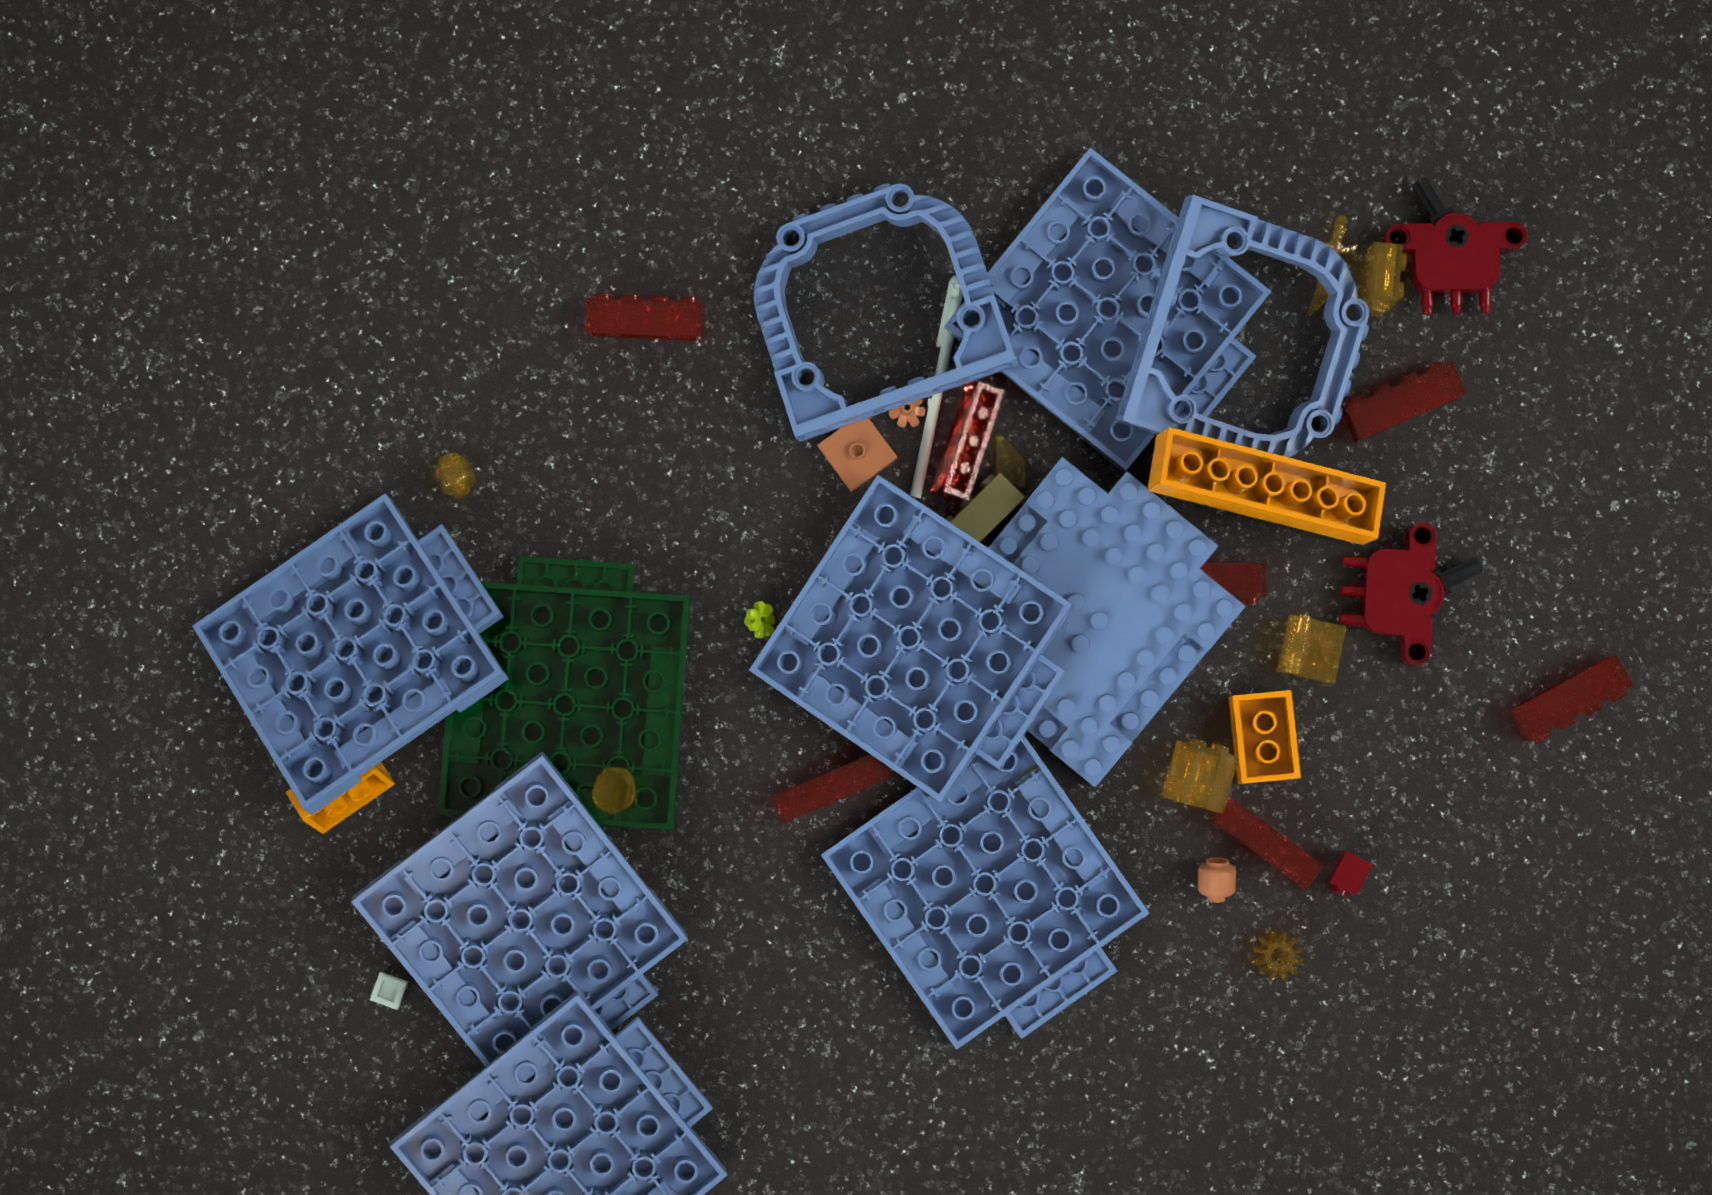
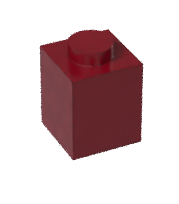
M1341 851L1326 882L1333 885L1331 888L1332 892L1344 898H1347L1348 894L1357 896L1372 864L1347 851Z

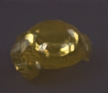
M622 767L603 769V772L596 777L597 782L593 784L592 800L603 812L616 814L627 809L633 803L636 795L634 778L629 770Z

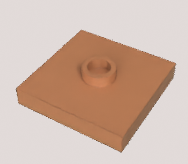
M869 418L841 427L817 445L851 493L898 459Z

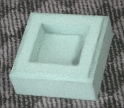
M380 972L370 1000L398 1010L409 981Z

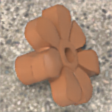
M921 399L889 411V417L891 419L898 418L897 426L904 428L907 422H909L911 427H916L919 425L917 416L924 417L926 413L924 407H919L923 400Z

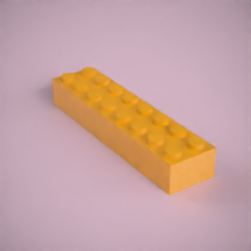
M1168 427L1156 435L1147 491L1365 545L1378 539L1386 483Z

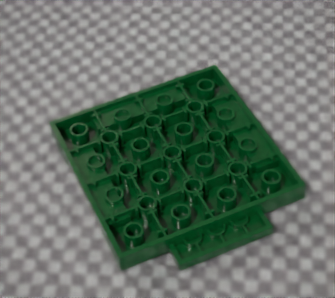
M518 556L516 584L481 582L504 617L479 634L509 679L461 713L455 710L446 716L438 814L461 816L494 791L497 785L539 753L543 752L599 825L674 830L691 597L633 592L635 564Z

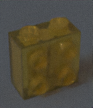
M1373 242L1364 253L1360 299L1368 305L1369 315L1383 316L1384 312L1388 313L1397 305L1398 300L1403 298L1404 282H1400L1401 271H1405L1407 254L1402 253V244Z
M1190 738L1189 743L1177 740L1161 797L1223 814L1239 757L1228 754L1229 748L1212 743L1211 748H1207L1206 742Z

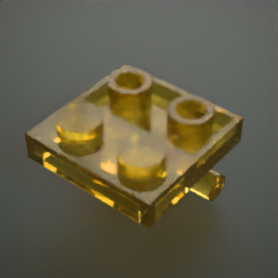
M1289 614L1276 672L1335 684L1347 627L1314 620L1310 616Z

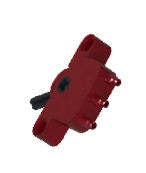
M1427 178L1419 179L1412 185V189L1431 219L1426 224H1396L1391 226L1381 239L1383 250L1389 255H1410L1411 282L1414 288L1421 293L1423 315L1432 314L1433 295L1450 294V306L1453 315L1461 314L1462 294H1479L1481 314H1489L1491 306L1490 288L1497 282L1500 275V254L1514 253L1521 248L1528 238L1527 229L1524 225L1517 222L1481 223L1478 226L1473 218L1467 214L1455 212L1452 206L1446 209ZM1506 232L1516 234L1518 243L1511 244L1508 242ZM1390 234L1401 236L1403 244L1401 246L1392 244ZM1457 235L1459 237L1458 241L1451 242L1449 240L1450 236L1454 237Z
M1417 523L1406 532L1404 550L1381 549L1369 556L1351 555L1342 557V565L1363 568L1362 585L1349 584L1340 587L1341 594L1361 597L1360 614H1340L1339 623L1363 626L1366 631L1374 635L1400 637L1399 654L1402 662L1408 666L1421 665L1427 662L1431 654L1432 618L1429 616L1437 612L1441 607L1444 596L1451 593L1449 588L1482 572L1481 564L1476 557H1472L1442 573L1440 569L1431 572L1435 569L1436 530L1429 523ZM1416 529H1421L1426 533L1427 541L1425 544H1420L1415 540L1414 533ZM1422 590L1424 595L1420 599H1414L1412 594ZM1411 645H1417L1421 649L1422 654L1419 660H1413L1409 656L1408 651Z

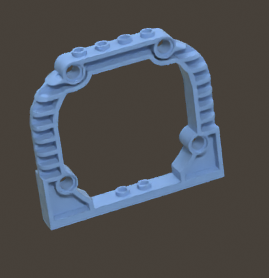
M900 183L892 186L890 184H883L874 188V192L864 196L863 194H855L848 197L845 203L839 205L835 203L827 204L819 209L820 212L811 215L808 213L797 215L792 218V222L786 223L778 230L776 235L778 245L773 247L767 254L756 276L754 305L794 436L800 442L1019 365L975 235L966 219L951 205L930 196L914 195L911 188L905 184ZM903 195L909 197L906 205L902 207L895 206V201L898 197ZM884 220L899 227L912 226L923 222L939 233L946 243L965 301V305L958 310L956 316L957 323L964 333L960 346L953 357L957 368L925 380L924 377L911 379L907 382L908 386L899 389L896 386L880 391L879 396L849 406L843 396L823 387L825 383L824 375L817 366L810 362H804L786 306L785 288L789 273L792 268L810 261L820 243ZM791 235H799V241L796 245L787 246V239ZM972 314L979 315L980 320L977 325L972 327L965 325L968 316ZM808 372L814 373V381L809 385H803L802 377Z
M1196 195L1186 196L1115 420L1155 434H1159L1168 427L1288 458L1305 448L1313 438H1325L1330 435L1335 424H1338L1341 419L1343 409L1340 407L1343 397H1346L1350 391L1351 380L1349 378L1352 369L1356 368L1360 359V353L1358 352L1360 343L1365 340L1369 330L1367 325L1369 318L1368 305L1362 299L1357 298L1356 283L1351 276L1346 262L1334 249L1317 239L1259 220L1257 216ZM1229 234L1234 235L1237 242L1234 249L1227 245ZM1214 249L1218 254L1225 257L1243 254L1248 249L1304 269L1314 275L1327 291L1328 298L1325 304L1324 318L1326 325L1331 330V335L1310 401L1301 403L1293 410L1287 428L1268 435L1259 434L1198 414L1196 402L1192 397L1182 394L1175 395L1167 384L1162 371L1151 368L1160 337L1165 335L1169 326L1167 315L1170 307H1174L1178 297L1176 286L1185 259H1197ZM1349 306H1352L1355 310L1353 320H1350L1346 314ZM1178 401L1184 406V412L1180 417L1174 413V406ZM1315 416L1320 420V427L1317 431H1314L1311 426Z

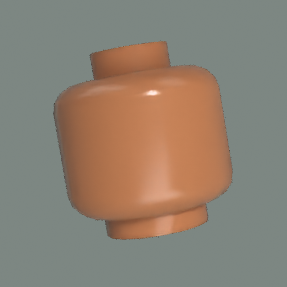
M1211 857L1207 858L1206 862L1199 866L1198 891L1202 895L1207 896L1208 901L1224 902L1225 897L1235 893L1236 868L1229 863L1228 859Z

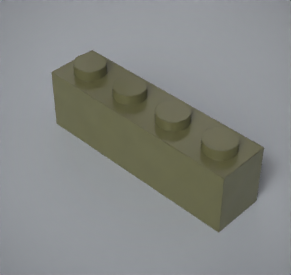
M1001 473L996 477L990 474L980 485L983 490L976 497L972 494L969 495L960 504L959 507L962 511L955 518L952 515L946 518L947 521L980 543L1025 499Z

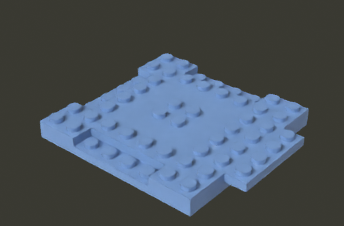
M1089 148L989 270L988 276L1019 363L1017 366L1000 372L1079 434L1083 441L1125 473L1156 435L1115 419L1179 217L1096 151ZM1215 249L1197 259H1185L1176 286L1178 297L1174 307H1170L1167 315L1169 326L1165 335L1160 337L1151 368L1162 371L1167 384L1175 395L1182 394L1192 397L1196 402L1197 413L1208 417L1255 359L1256 355L1234 337L1271 293V290L1229 257L1218 254ZM964 301V302L962 303V305L958 308V310H959L963 305H965V301ZM957 310L945 324L944 329L961 342L964 333L957 323ZM976 314L968 316L965 325L970 327L977 325L980 316ZM1178 401L1174 406V413L1180 417L1184 412V406Z
M1062 457L989 546V549L1075 605L1042 654L1067 672L1027 731L1046 745L1052 753L1091 785L1096 787L1246 606L1200 569L1218 545L1157 495L1147 491L1148 488L1126 471L1112 490L1107 493Z
M877 475L749 671L939 802H945L976 754L999 770L1003 768L1067 672L1042 654L1075 605L885 478Z
M386 493L192 626L301 806L311 815L361 782L359 778L361 775L455 710L461 713L509 679L479 634L504 616L442 524L418 540L394 502Z
M1023 736L1001 770L976 754L945 802H939L917 787L821 854L956 1050L1004 1016L1021 1039L1116 973V968L1101 947L1149 914L1146 907L1025 736ZM1037 767L1036 769H1034L1033 771H1031V772L1029 773V770H1030L1031 768Z
M543 752L539 753L497 785L494 791L402 861L399 860L353 895L351 900L361 915L485 1067L527 1034L533 1025L577 990L612 1031L658 996V991L643 973L688 940L687 933L652 889H649Z
M578 990L533 1025L531 1030L442 1103H437L390 1143V1148L430 1195H704L728 1175L726 1168L691 1127L713 1109L705 1096L639 1017H636L614 1035Z

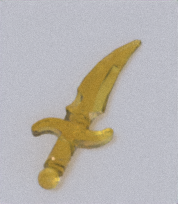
M1345 215L1337 216L1330 242H1324L1334 249L1339 256L1341 254H1349L1357 248L1356 244L1350 247L1341 245L1346 228L1345 224L1347 223ZM1319 281L1317 282L1316 291L1306 317H1310L1328 298L1327 291Z

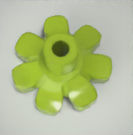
M763 601L755 602L754 609H748L744 619L745 625L750 631H755L754 636L758 639L772 636L775 631L771 626L775 624V616L771 615L773 607L770 604H765Z

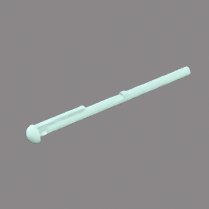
M954 275L949 280L936 347L941 348L935 376L948 371L954 336L944 327L961 306L963 298L957 275ZM943 392L932 395L931 399L928 398V411L910 496L921 499Z

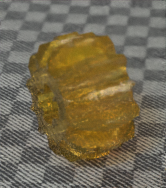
M1274 931L1269 932L1270 942L1264 937H1260L1258 940L1264 946L1263 949L1259 947L1253 948V952L1261 954V957L1253 959V963H1264L1259 973L1264 975L1270 970L1269 979L1273 981L1276 979L1278 972L1283 981L1287 980L1286 970L1296 975L1298 971L1292 964H1303L1302 959L1295 958V954L1303 952L1302 947L1292 948L1297 939L1291 937L1286 942L1287 932L1281 931L1278 940ZM1276 948L1285 954L1284 958H1280L1283 960L1281 963L1271 959V954H1275L1273 950Z

